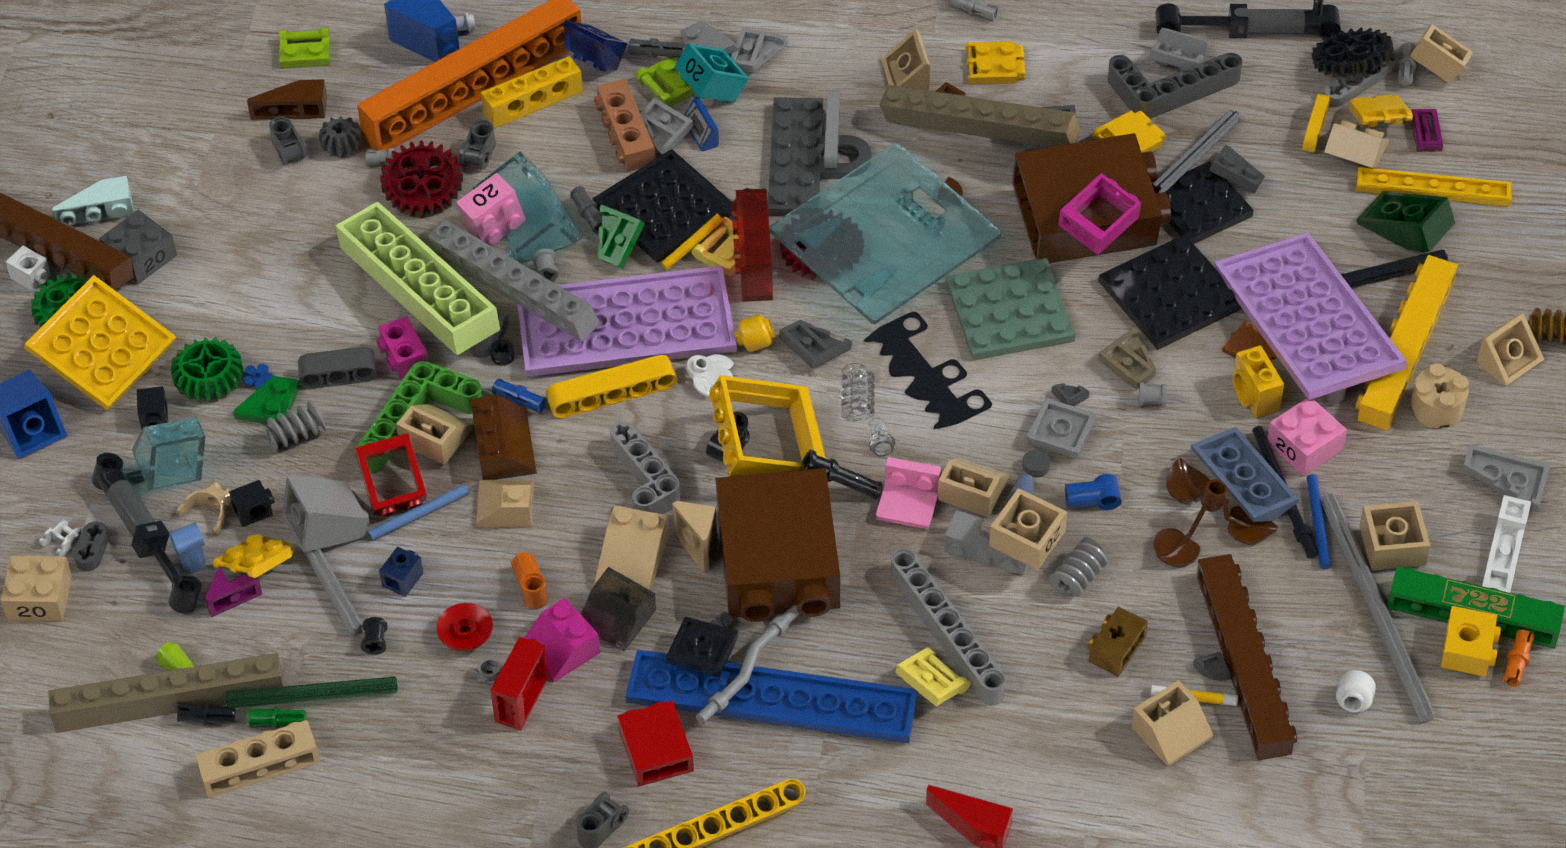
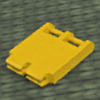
M1014 41L968 42L965 44V51L968 52L966 66L969 68L970 75L967 77L969 84H1017V80L1025 79L1023 45H1014ZM974 68L977 69V74H974Z
M1387 94L1377 95L1374 98L1366 96L1349 100V110L1362 126L1375 127L1380 121L1398 125L1403 123V119L1406 121H1412L1413 119L1412 111L1399 96Z
M1131 110L1096 128L1091 134L1094 139L1135 133L1141 152H1154L1162 148V142L1166 140V134L1156 124L1152 125V120L1141 110L1136 113Z
M260 534L251 535L246 538V541L237 546L229 547L225 553L216 557L213 560V567L217 569L225 567L229 568L233 573L244 572L248 573L249 577L257 578L291 558L295 549L290 548V546H293L294 543Z

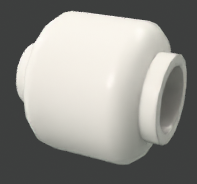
M1347 671L1339 680L1336 700L1344 710L1354 713L1364 712L1370 708L1373 702L1376 684L1373 678L1363 671Z

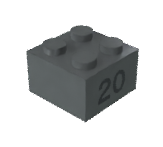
M139 209L99 238L100 242L132 257L133 278L131 280L137 284H140L177 256L172 234Z

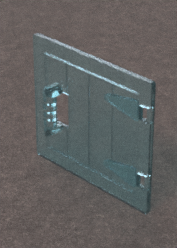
M898 142L892 144L769 226V232L873 325L1001 238L1002 234L995 225ZM920 188L946 212L935 219L913 200V192ZM800 241L807 249L804 252L795 245L797 242ZM855 290L862 298L857 301L850 292Z

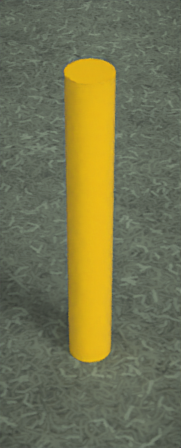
M718 214L712 217L660 263L661 266L668 271L723 222L722 217Z

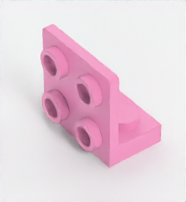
M888 457L885 465V484L876 512V519L929 529L938 499V480L941 476L942 467Z

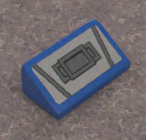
M696 96L684 115L693 120L694 126L689 132L700 151H707L719 145L718 128L700 97Z

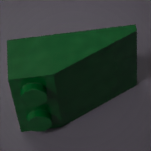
M1382 191L1356 220L1358 225L1407 250L1430 252L1455 224L1448 197Z

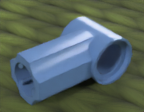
M196 522L169 532L170 540L178 555L183 571H189L192 574L201 571L203 564L206 563L202 546L205 544Z

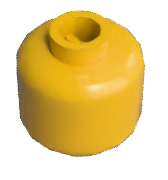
M761 314L740 320L738 323L739 331L735 332L739 347L745 346L749 352L771 346L772 338L776 337L770 319H765Z

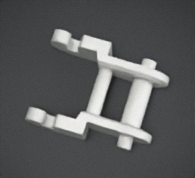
M62 520L54 529L49 528L44 533L45 539L40 538L39 544L46 546L52 540L59 538L63 541L62 550L57 549L56 555L65 556L72 549L71 544L80 537L81 530L79 528L71 529L68 527V522ZM64 531L68 533L66 537L61 535Z

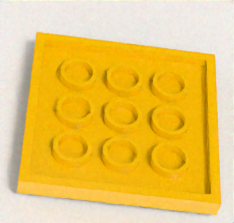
M93 275L25 343L24 349L105 410L109 411L176 342L177 336Z

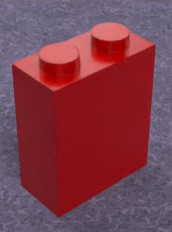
M673 700L657 702L649 707L628 710L624 714L617 715L619 733L638 787L694 771L693 754Z

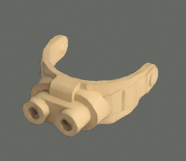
M213 482L209 487L205 486L202 490L188 495L185 501L177 508L176 513L182 516L196 505L208 504L220 510L218 522L212 529V534L218 535L225 524L226 509L230 505L229 491L231 490L228 488L223 490L219 483Z

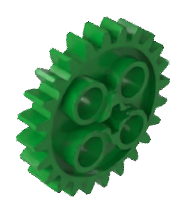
M67 273L66 279L57 275L56 282L48 279V286L40 285V292L35 291L34 299H31V312L34 324L39 325L41 328L88 280L79 276L72 278V275Z

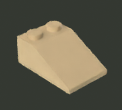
M614 505L605 533L593 587L594 591L648 601L669 537L668 515Z

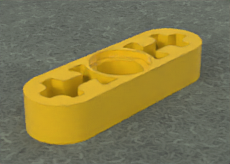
M1317 94L1302 151L1316 152L1331 96Z

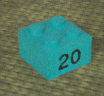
M688 43L674 66L681 75L680 78L688 83L693 89V93L701 99L710 98L719 102H736L749 80V77L728 53L720 48Z

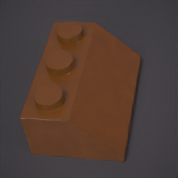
M499 395L472 398L471 407L482 479L498 480L537 474L526 408Z

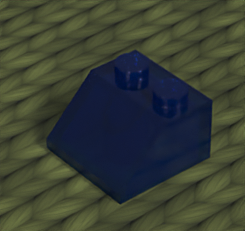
M565 20L564 22L566 49L574 53V58L583 62L589 60L594 63V68L606 72L607 69H618L628 45L627 42L587 23Z

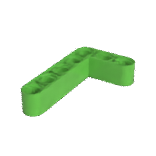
M421 361L415 363L360 441L358 447L398 436L396 423L411 405H423L432 400L472 414L471 399L483 397L480 382L429 362ZM393 453L367 460L370 474L381 471Z

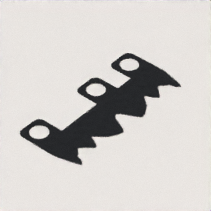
M910 312L880 326L864 339L863 342L875 341L883 343L880 355H893L889 364V372L892 377H915L905 390V394L917 400L930 401L925 411L940 414L939 421L934 425L933 429L959 424L991 408L992 402L982 390L975 389L956 398L947 387L967 376L966 370L957 360L950 359L932 368L908 339L926 330L928 327L919 313ZM907 318H916L920 321V327L916 330H908L904 327L903 322ZM953 365L959 369L960 373L955 378H947L942 373L943 368ZM975 395L982 397L984 405L979 409L969 407L967 404L969 397Z

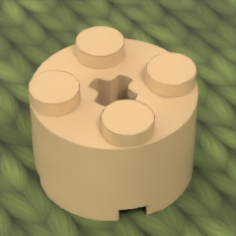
M1432 364L1428 369L1422 371L1415 380L1410 402L1415 419L1427 427L1439 429L1443 425L1452 427L1459 423L1466 407L1469 394V380L1457 371L1446 368L1441 364Z

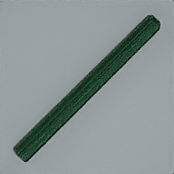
M393 676L229 691L226 693L227 708L231 709L394 694L398 691L397 678Z

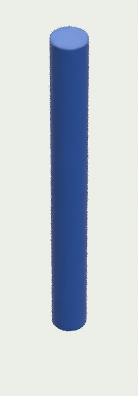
M1310 474L1306 477L1319 565L1321 569L1325 570L1331 567L1322 504L1317 475Z

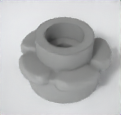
M485 658L478 664L476 677L481 683L492 685L498 677L502 666L494 658Z

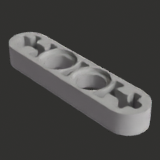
M1394 50L1392 52L1393 57H1389V62H1383V67L1375 66L1376 74L1374 75L1362 74L1361 72L1357 73L1354 77L1352 74H1348L1346 77L1341 75L1327 84L1323 95L1331 96L1329 106H1342L1398 69L1399 53ZM1355 81L1359 85L1350 86L1346 82Z
M828 90L824 168L837 169L840 90Z

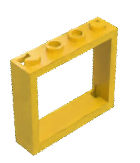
M720 375L714 386L710 388L709 400L713 405L714 422L717 423L718 440L722 445L723 462L727 467L728 476L801 470V463L743 456L731 401L789 408L801 460H803L805 454L810 449L816 451L818 456L825 458L807 386Z

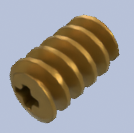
M1537 307L1532 314L1530 313L1528 324L1532 333H1536L1538 341H1541L1544 334H1547L1548 342H1552L1554 336L1557 335L1559 343H1563L1566 337V314L1563 318L1562 311L1557 309L1554 316H1552L1551 309L1546 308L1542 315L1540 308Z

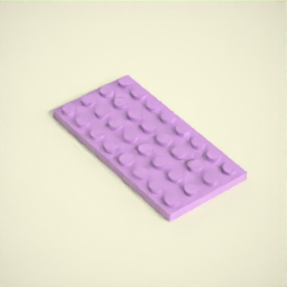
M1309 232L1214 262V267L1221 275L1227 287L1235 294L1236 301L1308 400L1406 369V359Z
M723 266L558 285L591 304L598 319L599 325L583 342L517 304L526 377L620 366L657 355H666L671 360L688 358L694 355L704 356L737 352Z

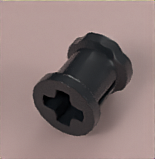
M379 617L365 619L362 625L365 636L361 641V649L368 654H381L386 650L384 633L387 631L388 623Z

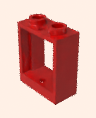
M409 433L355 448L356 459L373 515L380 513L381 517L395 513V508L406 506L407 509H412L423 504L422 501L426 500L427 493ZM405 450L417 491L379 502L367 460Z
M520 636L517 639L490 690L495 722L520 731L522 730L549 679L546 646L539 641Z

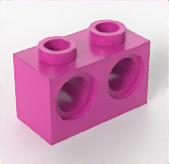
M408 316L378 326L379 338H376L378 348L381 353H386V361L390 371H396L400 380L404 379L415 363L421 361L428 362L427 351Z

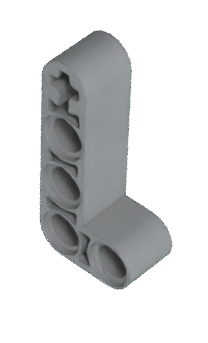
M627 421L616 422L610 429L612 451L641 485L632 494L633 509L657 514H665L673 509L672 503L680 501V483L678 478L631 423Z

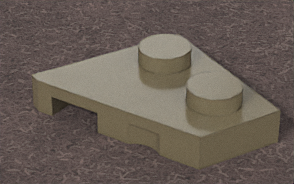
M1134 326L1099 353L1098 360L1137 390L1139 389L1140 382L1145 384L1155 376L1156 368L1153 361L1148 357L1145 344L1142 345L1138 337V329Z

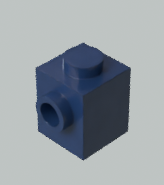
M397 546L379 570L382 587L406 597L423 575L421 557L412 550H404Z

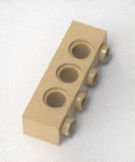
M308 720L293 722L286 727L273 731H264L257 736L236 740L231 744L207 749L195 755L208 798L320 763L317 746Z

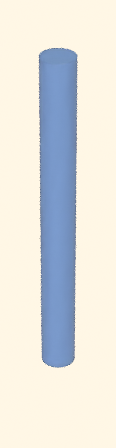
M463 484L368 530L367 534L370 540L373 541L469 494V490Z

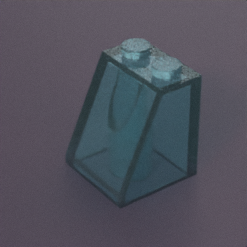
M197 417L144 427L132 448V452L148 491L200 481L202 478L205 434Z

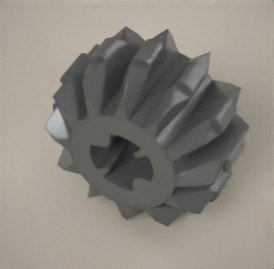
M342 116L339 119L331 117L330 122H323L322 129L319 130L321 147L330 156L335 154L340 158L343 154L351 156V152L358 151L359 144L362 143L360 126L351 117L343 119Z

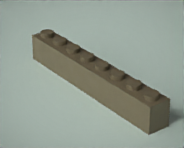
M887 85L879 104L886 122L1044 147L1076 143L1080 133V127L1074 112L902 86Z
M278 653L48 690L49 711L56 733L174 714L179 710V703L204 705L205 702H208V705L223 706L285 695L283 673Z

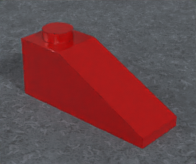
M928 784L926 805L973 845L980 848H1004L1012 825L1013 808Z

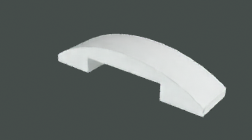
M1506 495L1503 496L1483 579V587L1496 588L1510 593L1531 501Z

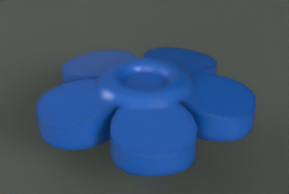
M259 364L257 370L253 365H249L245 368L247 376L244 377L243 381L249 387L255 384V389L257 390L274 375L268 373L269 368L265 364Z

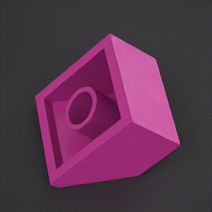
M566 598L561 599L542 611L524 637L526 639H535L546 646L549 677L553 682H556L600 654L598 633Z

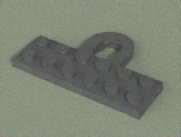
M774 97L768 216H799L800 214L809 216V211L816 216L819 213L820 179L857 178L865 174L871 166V148L863 139L851 135H839L838 152L850 155L854 160L850 163H837V169L824 168V159L822 157L825 151V135H822L823 98Z

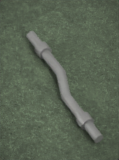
M792 605L782 616L775 617L769 623V628L749 646L739 675L724 690L716 692L708 700L709 704L696 715L698 722L704 724L716 712H721L729 704L728 700L749 682L759 652L777 635L781 636L789 628V623L800 614L797 611V605Z

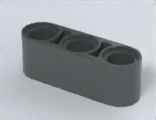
M355 347L304 354L298 359L299 383L303 388L315 389L371 381L376 377L374 351L368 347Z

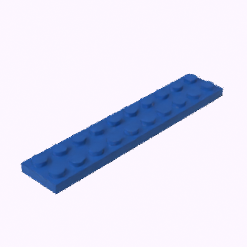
M637 650L625 696L626 703L652 706L657 702L673 700L676 710L699 713L709 704L708 700L716 692L724 690L739 675L743 664L727 662L719 678L667 664V654ZM754 666L749 682L728 700L729 704L721 712H716L714 715L909 743L918 691L912 688Z

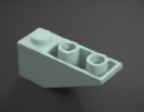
M127 176L100 180L52 208L54 218L71 226L130 216L133 213V206Z

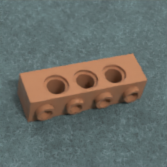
M626 79L597 85L598 96L594 97L597 111H602L601 119L604 128H609L610 130L608 135L611 145H616L617 147L615 151L618 162L624 164L626 172L638 170L655 159V147Z

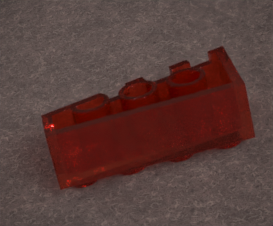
M767 189L735 190L736 200L731 201V215L737 216V220H732L733 235H738V239H733L734 255L739 254V258H735V274H740L742 302L773 300Z

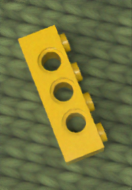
M568 56L482 91L483 113L495 129L582 93L581 70L573 59Z

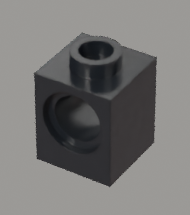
M164 387L137 389V413L142 431L169 428L168 403Z
M260 480L229 491L233 510L242 527L273 516L271 504L275 503L273 495L269 488L264 489Z

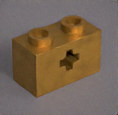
M1118 606L1112 615L1108 614L1105 617L1100 633L1098 635L1094 634L1091 637L1087 647L1090 650L1089 662L1119 677L1146 638L1148 621Z

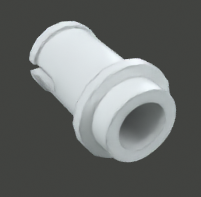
M466 13L465 16L455 17L457 31L468 30L471 32V29H476L473 14L469 15Z

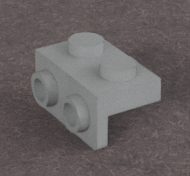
M1161 28L1158 41L1150 51L1149 59L1156 60L1155 62L1159 65L1177 66L1182 71L1204 62L1208 41L1174 30Z

